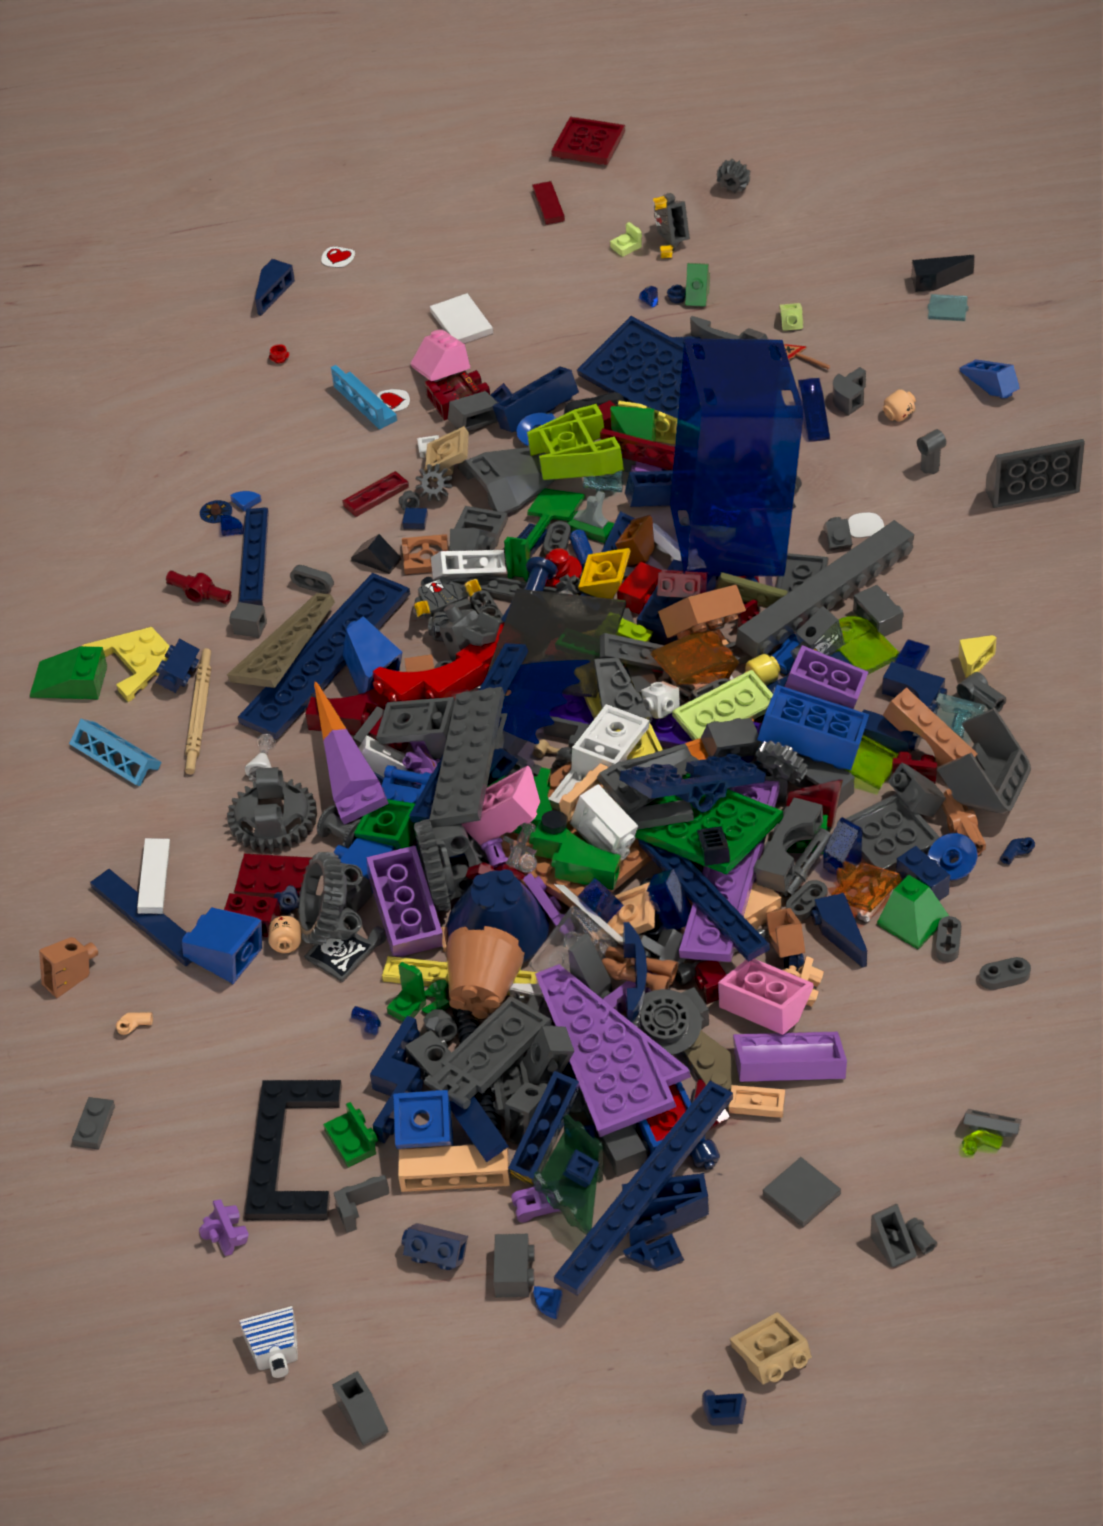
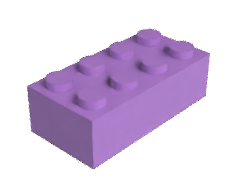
M416 846L366 857L367 873L392 956L402 957L442 947L443 933Z

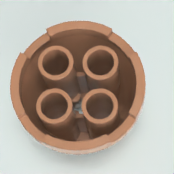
M485 926L484 930H468L467 927H462L451 933L446 947L449 1004L451 1007L471 1011L474 1017L483 1019L487 1018L488 1014L493 1013L502 1005L524 960L525 952H522L518 946L519 941L514 936L500 929Z

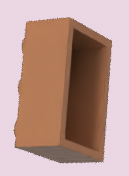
M732 585L687 597L658 611L667 638L677 636L678 639L690 636L692 631L696 635L707 631V627L710 630L722 627L723 621L725 623L739 619L738 614L745 612L746 609L737 585Z

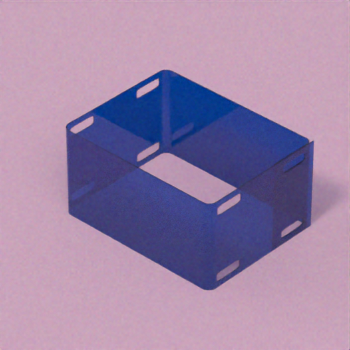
M684 339L670 508L684 574L685 571L706 572L707 576H720L721 572L733 576L784 577L803 425V405L783 340ZM782 390H790L792 392L795 405L785 404ZM678 510L687 511L690 522L689 526H682L680 524Z

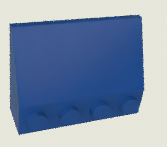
M777 685L765 713L757 740L767 743L772 741L774 744L780 742L782 747L787 745L793 751H796L797 754L808 756L814 761H823L833 764L838 769L851 770L869 714Z

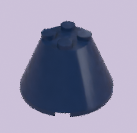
M508 869L477 875L472 885L453 906L447 923L448 937L452 932L462 927H467L468 930H484V927L488 926L509 933L519 941L518 946L522 952H525L523 963L529 961L537 954L538 949L546 942L549 933L547 912L536 897Z

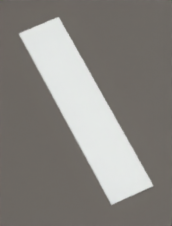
M554 884L618 943L623 945V938L566 886Z

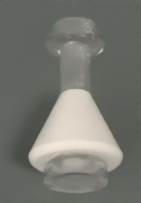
M262 734L257 738L256 743L260 747L259 753L245 767V773L252 782H256V769L272 768L268 759V752L275 747V740L270 734Z

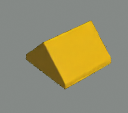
M625 548L588 554L578 586L580 591L610 603L622 583L631 552L630 549Z

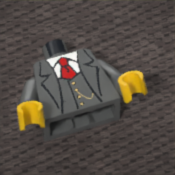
M667 193L661 197L653 198L655 202L654 217L656 219L657 232L668 242L666 246H660L661 258H672V252L679 243L690 239L685 201H676L672 193Z
M425 577L421 581V587L418 588L419 596L415 598L413 613L417 617L425 615L427 622H429V618L433 617L436 612H445L444 608L447 605L467 599L482 589L477 579L468 581L464 586L452 582L448 577H442L435 581L432 577Z

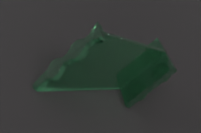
M567 1114L564 1116V1132L541 1173L539 1171L534 1173L535 1190L542 1192L546 1196L553 1209H559L563 1213L570 1226L577 1227L587 1235L592 1229L597 1182L603 1181L604 1149L597 1138H592L579 1121H575ZM575 1149L599 1162L592 1181L587 1188L562 1175Z

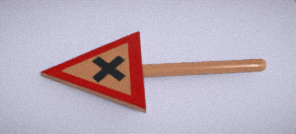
M772 343L787 361L796 356L823 368L830 369V365L800 354L807 346Z

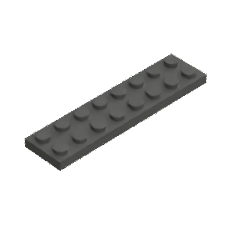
M502 687L456 694L429 819L432 828L481 820L505 695Z

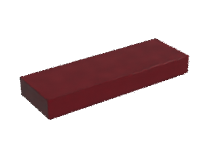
M552 181L532 184L533 193L545 225L564 222L565 215Z
M394 471L342 500L343 506L357 517L409 488V482L398 472Z

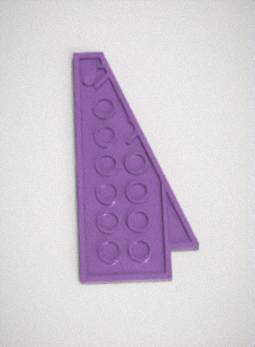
M560 964L535 973L555 1026L566 1027L575 1051L569 1061L577 1081H579L581 1091L600 1137L676 1107L668 1086L691 1078L689 1069Z

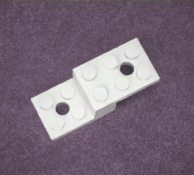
M606 704L572 747L571 770L549 797L551 808L560 811L559 802L562 796L568 794L577 782H581L590 770L593 771L600 763L610 767L617 762L627 760L629 753L648 730L649 720ZM604 788L605 792H606L610 797H612V796L609 794V792Z

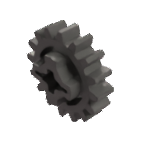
M764 741L755 754L757 755L756 760L761 762L760 766L766 768V772L771 773L770 776L777 780L784 778L792 784L795 781L800 783L808 771L806 769L807 764L803 763L804 759L796 756L797 752L793 751L791 747L787 745L782 747L780 742L774 744L772 741L768 743Z

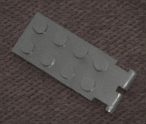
M510 996L441 1062L442 1069L433 1077L428 1075L425 1078L424 1084L434 1091L448 1090L449 1100L463 1109H467L471 1103L470 1099L477 1092L483 1093L531 1046L542 1026H552L551 1019Z

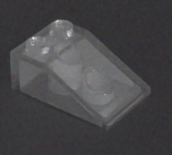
M571 906L529 962V966L534 972H540L560 964L570 972L568 949L585 933L590 936L601 960L606 958L605 952L609 946L616 947L619 943L581 908Z

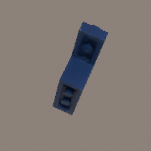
M406 1016L370 1073L372 1089L390 1096L373 1123V1130L378 1142L384 1144L389 1136L395 1133L394 1094L420 1092L423 1086L420 1068L404 1063L407 1058L405 1045L420 1036L417 1021L410 1016Z

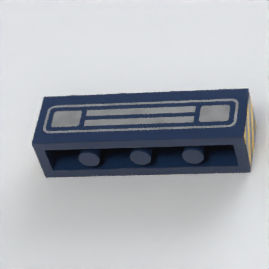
M557 1071L553 1072L508 1167L510 1176L532 1186L536 1185L580 1092L579 1081Z

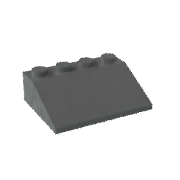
M1084 439L995 455L986 475L985 490L993 508L1080 492Z

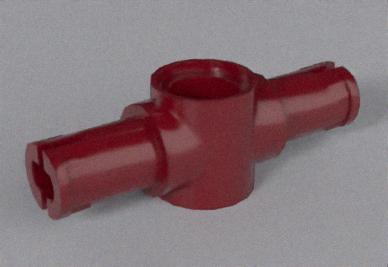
M170 570L166 575V584L181 588L187 598L193 602L198 603L202 599H212L228 605L231 600V591L216 587L211 578L204 573L199 572L195 576H185Z

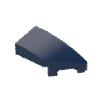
M672 1233L648 1245L643 1240L623 1250L626 1258L658 1271L685 1261Z

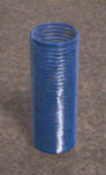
M575 530L570 534L569 539L582 566V570H584L588 554L594 553L583 530Z

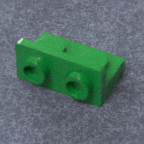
M351 1102L345 1104L347 1113L323 1124L326 1134L347 1168L376 1155L375 1143L378 1142L374 1130L371 1127L367 1129L364 1124L366 1120L360 1109L355 1110Z

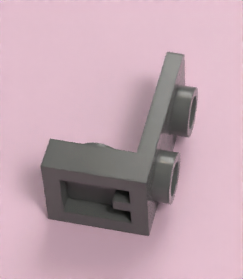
M548 715L543 717L544 734L568 739V746L571 748L589 727V724Z
M385 1175L372 1177L365 1182L346 1186L339 1191L333 1192L336 1207L346 1233L357 1230L355 1219L359 1218L357 1205L390 1193Z

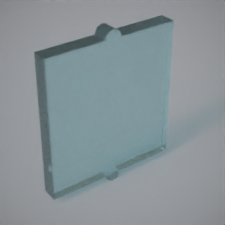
M931 294L930 304H928V319L965 321L966 312L969 310L967 306L968 296Z

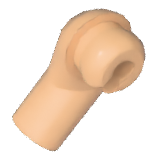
M152 1012L126 1013L116 1023V1030L118 1033L126 1035L139 1025H152L153 1014Z

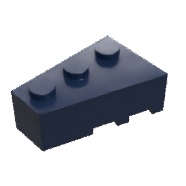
M704 1173L671 1177L629 1230L630 1247L643 1240L645 1242L709 1215L708 1192ZM628 1183L622 1184V1190Z

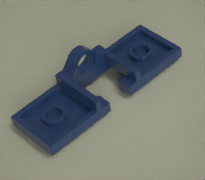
M727 754L726 757L709 756L708 759L688 761L685 769L686 772L691 774L688 779H682V776L677 774L678 768L671 764H652L651 767L634 766L632 769L621 770L619 780L649 798L676 795L689 802L700 812H707L719 798L726 797L727 788L764 783L766 773L757 769L755 764L741 760V757L736 754ZM706 795L704 802L699 805L701 797Z

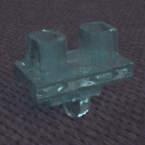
M618 471L610 475L583 477V488L596 489V494L598 491L604 492V490L622 492L623 473Z

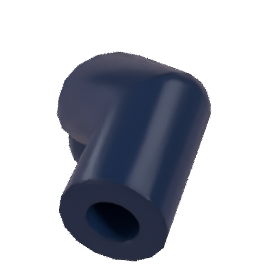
M1031 837L1011 840L1000 856V860L1004 864H1011L1015 856L1030 853L1035 848V841Z

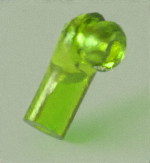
M978 1130L964 1137L962 1150L967 1155L975 1154L977 1148L983 1145L999 1150L1003 1143V1137L984 1130Z

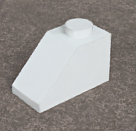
M366 735L359 746V750L372 771L383 777L387 765L396 766L397 769L407 771L402 763L406 754L385 744H379L377 740Z

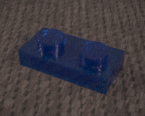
M908 639L896 658L895 663L919 670L930 652V646Z

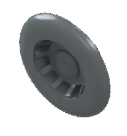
M660 989L645 994L641 1011L633 1024L667 1052L674 1055L685 1051L697 1040L701 1032L702 1019L697 1006L690 998L674 990Z

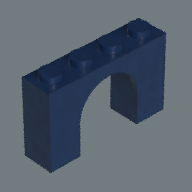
M891 662L883 676L882 694L895 698L905 688H908L934 714L938 712L939 703H943L946 699L947 689H945V678L895 662ZM865 709L862 711L869 714L860 744L897 756L899 752H909L911 754L912 751L917 750L920 743V735L908 730L900 732L883 715Z

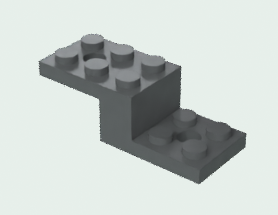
M454 697L387 702L376 737L379 744L424 741L432 758L440 760L444 754L455 702ZM507 713L500 716L494 750L503 749L510 723Z

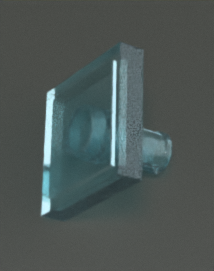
M941 693L938 694L936 703L943 711L955 714L951 729L960 738L964 737L965 731L961 725L962 722L988 711L986 705Z

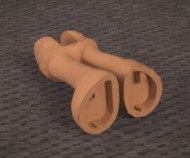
M609 946L605 952L606 958L601 960L608 975L617 981L635 982V969L630 968L631 966L635 967L634 958H624L622 948ZM646 958L647 971L655 973H647L646 987L651 991L668 990L669 985L673 983L676 977L679 963L673 960Z

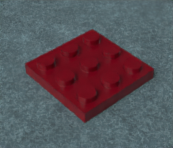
M570 117L551 150L552 157L608 165L625 133V125Z

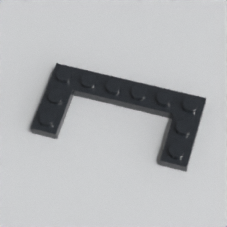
M262 1080L245 1211L246 1220H328L329 1191H277L287 1108H340L341 1080Z

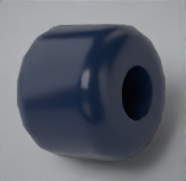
M712 1140L700 1141L690 1153L694 1165L697 1168H705V1170L714 1168L715 1163L720 1159L716 1144Z

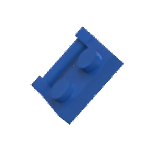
M387 765L381 786L387 799L416 804L432 773L425 772L421 774L400 770L396 766ZM395 779L421 783L422 785L420 789L396 785L394 782Z

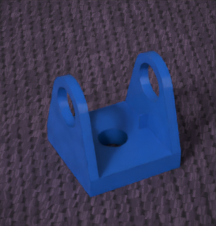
M448 1090L394 1094L396 1149L453 1146V1125ZM422 1113L430 1117L425 1125H418L414 1122L415 1117Z

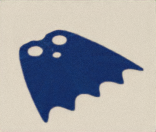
M563 660L522 664L508 690H511V694L504 696L501 714L507 713L503 731L528 742L539 744V740L535 735L536 731L541 727L554 724L549 715L550 710L567 703V700L562 696V691L566 687L580 682V679L574 675V670L588 664L590 660Z

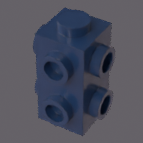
M179 638L175 646L170 645L164 656L168 660H162L156 670L159 676L155 683L174 693L177 692L180 685L185 687L191 676L187 673L188 670L193 672L199 662L196 656L200 649Z
M415 1223L403 1233L401 1241L402 1246H404L403 1255L411 1257L413 1262L427 1263L429 1261L437 1263V1267L440 1269L453 1270L464 1262L468 1236Z

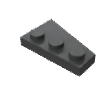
M619 658L594 659L601 710L607 704L652 722L653 716L644 706L640 694L634 689L631 679Z

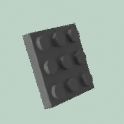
M898 794L837 822V829L879 877L896 869L897 858L914 846H917L922 852L927 854L932 844L940 838L920 814L914 813L909 809Z

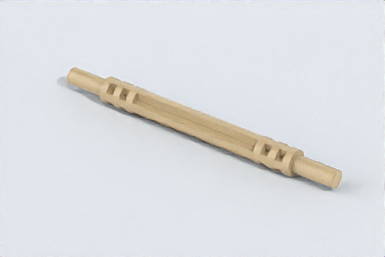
M207 648L202 650L201 662L197 667L185 751L187 756L185 772L190 775L195 773L196 759L200 755L211 675V650Z

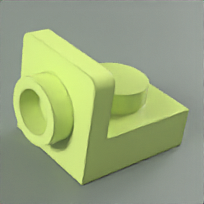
M630 222L626 223V233L611 240L610 248L622 257L641 248V230Z
M801 304L779 305L782 330L803 329Z

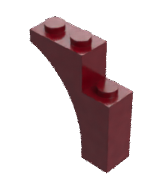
M375 688L350 697L327 698L350 735H356L377 706L385 710L387 702H390L384 694H379ZM311 697L305 713L308 730L322 731L316 697Z

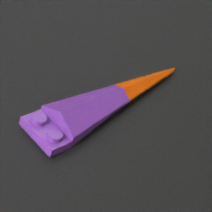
M315 682L314 687L333 800L345 825L389 803L376 775L321 687Z

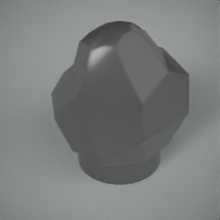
M433 1010L423 1019L427 1032L431 1030L437 1037H442L445 1042L452 1040L457 1033L454 1017L444 1010Z

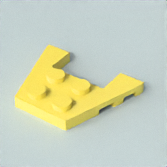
M152 627L82 645L103 647L105 657L115 653L134 674L116 684L118 692L127 702L135 698L134 694L139 689L143 690L148 686L147 682L154 675H159L156 670L162 660H168L164 656L170 647Z

